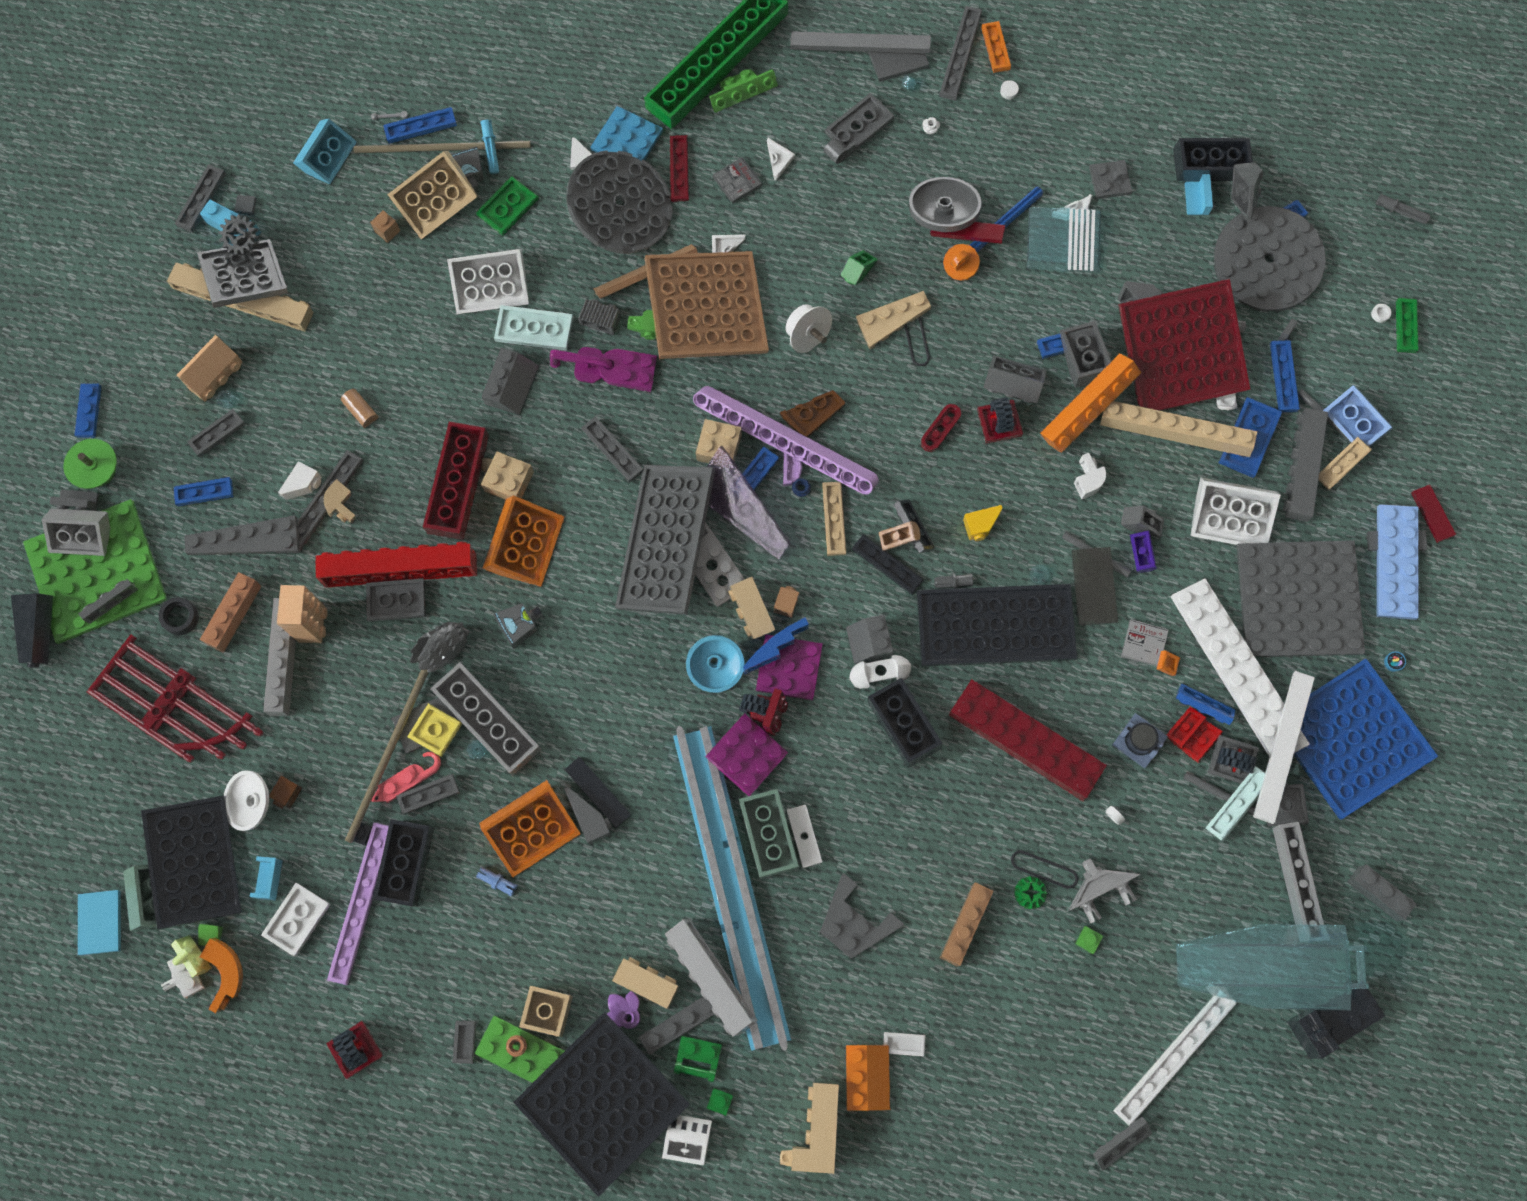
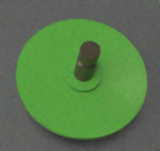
M86 439L75 444L66 454L63 465L64 473L67 479L79 488L92 489L101 487L109 483L114 477L117 458L113 448L108 443L99 439Z

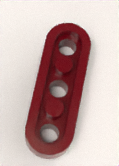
M948 404L943 408L922 436L921 447L923 450L934 452L939 448L960 419L961 409L957 405ZM948 413H953L955 416L949 417ZM943 427L944 431H938L937 428ZM932 441L933 445L929 446L927 442Z

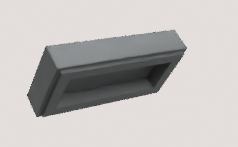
M477 1021L455 1022L452 1063L474 1064Z

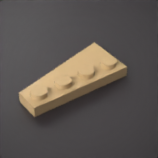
M924 291L858 315L856 320L871 350L875 347V344L881 340L884 341L890 334L896 330L899 331L905 324L914 321L929 311L931 305Z

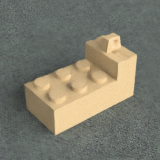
M813 1083V1087L808 1088V1100H812V1107L807 1108V1122H811L810 1130H806L805 1143L809 1144V1147L793 1146L792 1150L781 1151V1165L790 1166L792 1171L834 1174L838 1084Z

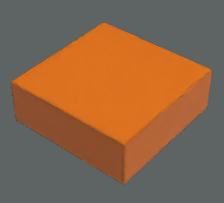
M1161 651L1157 670L1171 676H1176L1180 657L1168 651Z

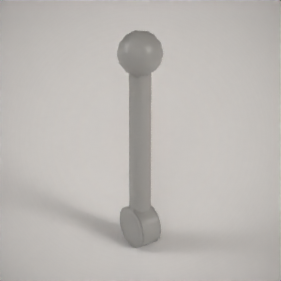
M402 111L399 114H371L373 120L378 118L408 117L406 111Z

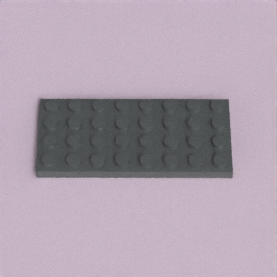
M644 465L615 605L616 609L688 614L715 474L713 467Z

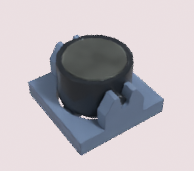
M1135 713L1112 745L1140 766L1146 768L1151 759L1154 758L1163 746L1168 736Z

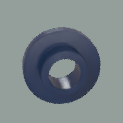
M797 479L792 484V491L798 497L807 496L811 490L810 483L806 479ZM804 486L805 489L803 491L798 490V487Z

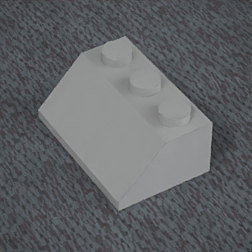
M50 509L42 518L48 553L106 555L110 534L108 512Z

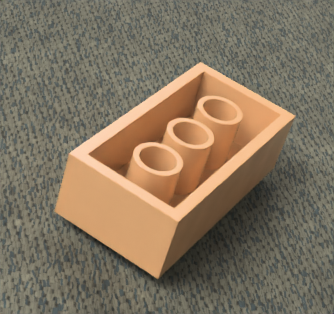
M281 585L277 624L299 643H322V637L324 638L326 635V628L323 626L324 619L327 618L328 614L325 605L305 586Z

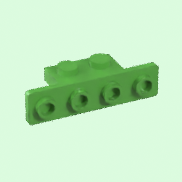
M751 69L743 70L740 74L727 77L719 82L722 91L710 95L709 98L713 111H721L777 87L775 72L771 69L756 75Z

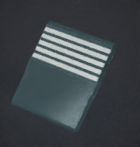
M1029 208L1027 269L1057 270L1060 272H1099L1101 211L1071 208Z

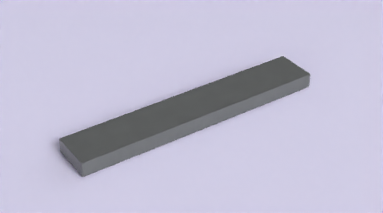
M965 6L939 97L954 101L957 99L982 14L981 9Z
M348 450L345 452L298 519L300 552L327 514L324 506L326 490L336 479L346 487L364 461Z

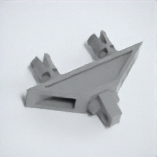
M1091 858L1084 861L1082 864L1086 870V873L1083 874L1085 880L1068 911L1079 906L1083 908L1090 924L1095 922L1093 915L1097 920L1101 919L1102 917L1093 903L1094 898L1115 888V890L1118 889L1125 905L1130 904L1129 898L1132 902L1136 901L1137 898L1134 896L1128 883H1130L1129 880L1141 874L1102 870L1100 866L1096 867Z

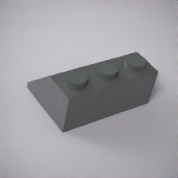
M501 347L481 396L485 405L520 415L539 366L520 353Z
M993 355L983 388L992 393H1003L1009 398L1017 397L1027 403H1037L1047 370Z

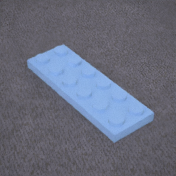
M1378 505L1377 617L1416 620L1418 619V507Z

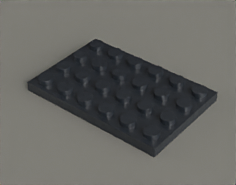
M224 795L141 810L157 929L161 930L242 913Z

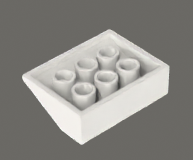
M522 249L447 259L457 314L498 309L501 305L512 307L529 304Z
M1201 477L1196 495L1190 536L1235 545L1238 543H1268L1280 494L1276 491Z

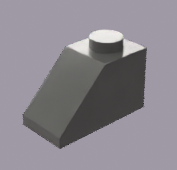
M1145 506L1124 507L1121 518V525L1137 533L1149 530L1151 536H1162L1163 518Z

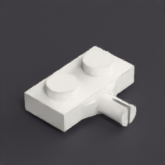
M172 960L167 962L172 973V979L161 984L165 992L177 986L186 999L204 989L199 976L192 978L184 964L174 965Z

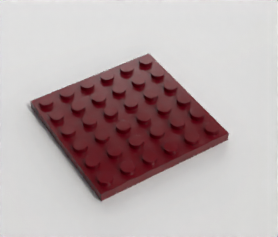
M1230 279L1118 304L1128 357L1135 362L1141 371V374L1133 381L1139 407L1159 411L1250 390Z

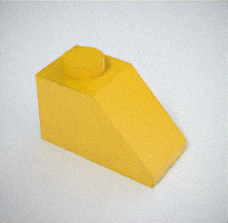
M1002 505L964 515L963 521L969 540L981 541L988 536L1002 511Z

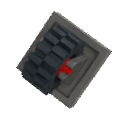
M1219 735L1207 773L1241 784L1249 773H1253L1259 748Z

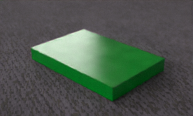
M511 176L476 212V215L503 236L536 203L539 197Z

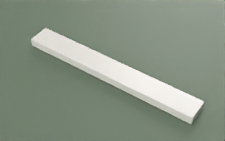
M1297 671L1293 673L1255 808L1254 818L1271 824L1275 823L1315 677Z
M1220 988L1113 1111L1130 1126L1237 1002Z

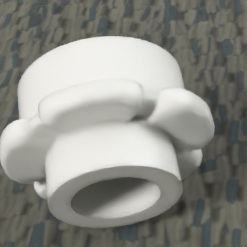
M933 117L925 119L922 124L924 126L923 130L927 134H934L940 128V123Z

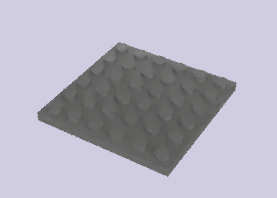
M1355 541L1237 544L1244 641L1254 657L1365 654Z

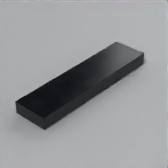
M864 534L851 549L911 595L924 580L887 551H883L879 545Z
M580 757L564 769L616 828L631 816L628 810Z

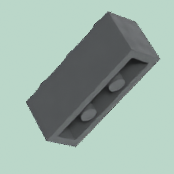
M1367 864L1359 866L1347 881L1395 921L1405 920L1416 906L1415 902Z

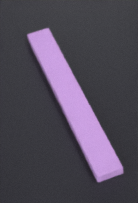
M373 823L327 978L328 981L344 985L349 983L373 901L389 827L387 825Z

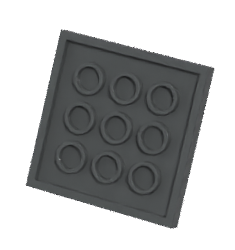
M270 239L257 241L258 245H252L253 251L247 250V255L227 252L228 249L225 248L197 252L213 308L288 293Z

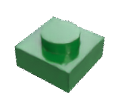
M714 1088L707 1109L726 1116L733 1095Z

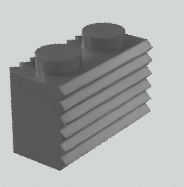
M586 299L578 320L580 325L614 335L621 319V312L614 305L609 304L606 306L596 299Z

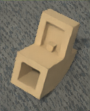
M337 479L324 494V506L330 517L337 512L336 516L344 523L348 521L351 524L356 517L343 505L351 496V491Z

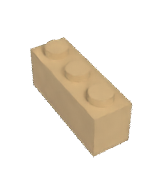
M750 577L731 585V590L728 593L732 602L736 601L739 607L736 611L740 620L744 619L746 623L744 630L747 636L755 639L774 631L775 628L753 578Z
M631 957L629 960L623 958L612 981L669 1009L679 986L675 985L677 980L667 975L663 979L657 976L659 971L649 966L645 970L639 967L641 962Z

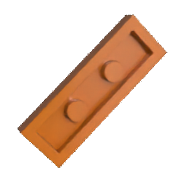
M1000 22L982 24L981 29L993 73L1010 70L1011 64Z

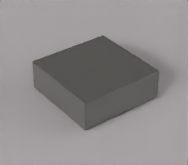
M237 195L235 213L254 215L256 197Z
M1292 318L1278 340H1287L1298 321Z

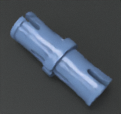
M483 866L480 868L483 874L478 872L476 878L490 884L493 889L497 888L509 896H513V890H516L518 885L504 879L501 874H495Z

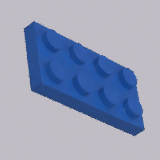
M1247 397L1234 427L1257 431L1254 449L1250 457L1223 452L1218 463L1254 478L1282 411Z

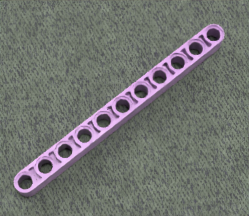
M704 386L693 396V401L697 407L731 425L741 427L742 431L862 494L871 493L878 484L879 479L874 472L710 386Z

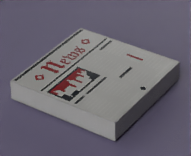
M1131 619L1121 657L1157 667L1160 653L1164 651L1168 629Z

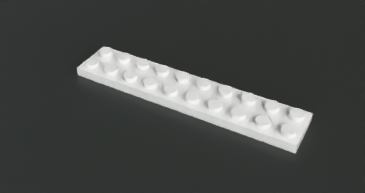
M1203 579L1173 594L1171 598L1270 757L1285 704L1206 579ZM1301 730L1294 753L1310 745Z

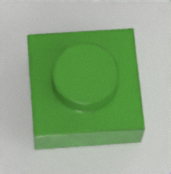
M1084 926L1075 944L1094 954L1103 936Z

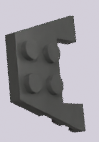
M843 873L820 933L851 959L901 928L904 923L890 912L878 928L874 927L845 902V899L857 884Z

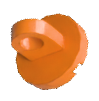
M955 245L945 254L943 260L944 269L948 276L954 280H969L979 270V255L970 245Z

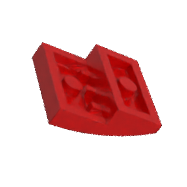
M1189 707L1166 735L1172 743L1199 763L1217 742L1218 736H1222L1223 731L1206 721V717Z

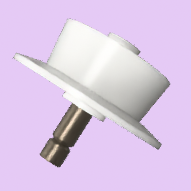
M802 305L794 310L786 323V332L790 336L792 348L797 352L805 353L812 350L820 342L824 344L827 341V335L832 325V315L827 308L822 306Z

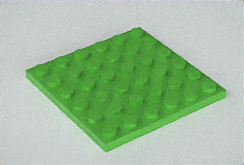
M132 499L102 510L108 512L110 534L105 556L48 553L45 534L23 541L39 593L53 595L51 630L57 644L167 601ZM128 579L138 588L136 592L91 624L84 621L78 614L86 605L98 600L103 593L115 588L116 584L120 581Z

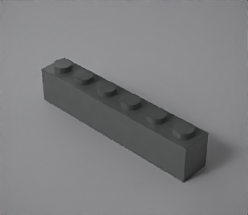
M1305 408L1297 416L1296 424L1299 427L1293 439L1296 442V447L1293 448L1291 453V459L1294 460L1288 472L1291 480L1286 487L1288 500H1285L1283 511H1286L1285 518L1308 522L1313 517L1328 412Z

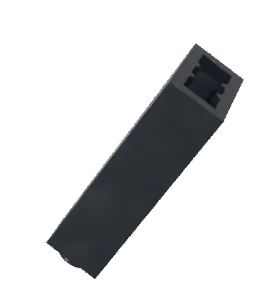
M39 593L11 595L18 662L27 664V668H39L40 665L48 664L53 595Z

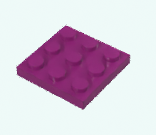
M765 634L764 644L774 635ZM794 639L793 645L779 650L780 659L759 668L756 691L773 694L774 688L782 690L787 697L813 701L823 643Z
M744 713L705 757L744 793L750 796L788 752Z

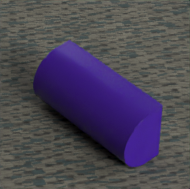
M1150 531L1131 534L1130 538L1137 572L1143 573L1156 570Z

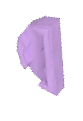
M784 453L783 487L792 485L795 480L800 478L802 473L801 461Z

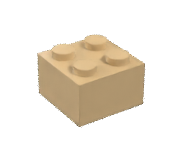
M705 419L696 450L697 461L733 469L742 436L741 427Z
M496 452L481 486L485 492L505 500L513 495L522 498L534 471L530 464Z
M530 986L519 1027L562 1037L573 996Z

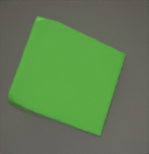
M199 924L198 945L206 946L209 939L214 937L221 940L223 927Z

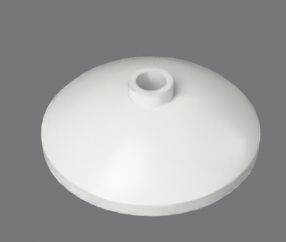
M241 771L235 774L228 782L224 798L229 824L241 831L256 828L264 819L269 806V792L265 781L256 772Z

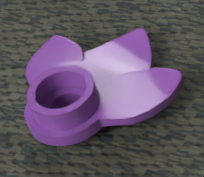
M630 991L625 998L616 994L609 995L608 1007L610 1012L607 1014L619 1027L623 1026L632 1029L639 1024L640 1014L638 1008L640 1002L637 995L633 991ZM629 1014L632 1016L630 1022L627 1021V1015Z

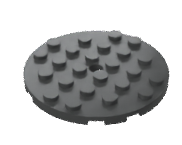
M608 150L591 154L583 159L571 174L566 189V202L569 214L578 230L589 241L600 248L620 254L642 252L655 245L667 231L672 217L670 192L661 175L645 160L641 161L633 157V154L624 151L608 152ZM616 199H621L624 202V206L616 204Z
M1275 206L1256 207L1251 220H1247L1242 213L1234 217L1220 233L1213 254L1214 270L1218 281L1230 279L1234 300L1259 311H1283L1305 301L1320 283L1326 263L1323 242L1315 228L1299 214ZM1265 255L1274 257V262H1267Z

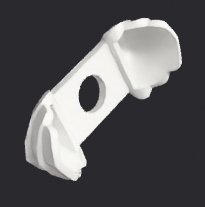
M892 655L891 659L866 664L862 661L852 668L850 680L855 687L860 689L869 688L871 682L896 678L897 680L902 678L905 680L911 672V664L907 659L898 655ZM879 665H883L887 670L883 676H879L875 672V668Z

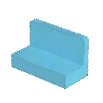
M1203 174L1199 182H1185L1187 215L1210 214L1213 208L1210 174Z

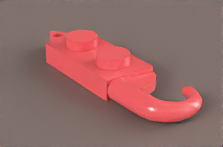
M434 752L424 753L423 757H433V766L425 771L416 764L406 767L379 784L371 801L389 803L397 798L396 795L407 792L439 770L441 766L440 757Z

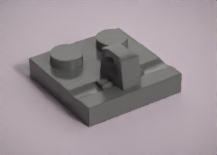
M1125 160L1089 166L1096 199L1132 194Z

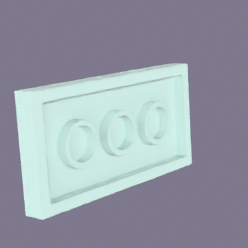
M501 305L494 340L495 342L567 351L573 315Z

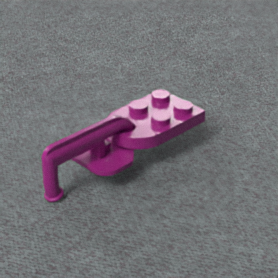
M583 347L578 353L553 349L550 351V366L552 368L559 367L561 364L560 360L576 363L574 376L578 381L595 383L602 378L606 383L613 386L651 392L657 355L622 349H612L603 355L599 349Z

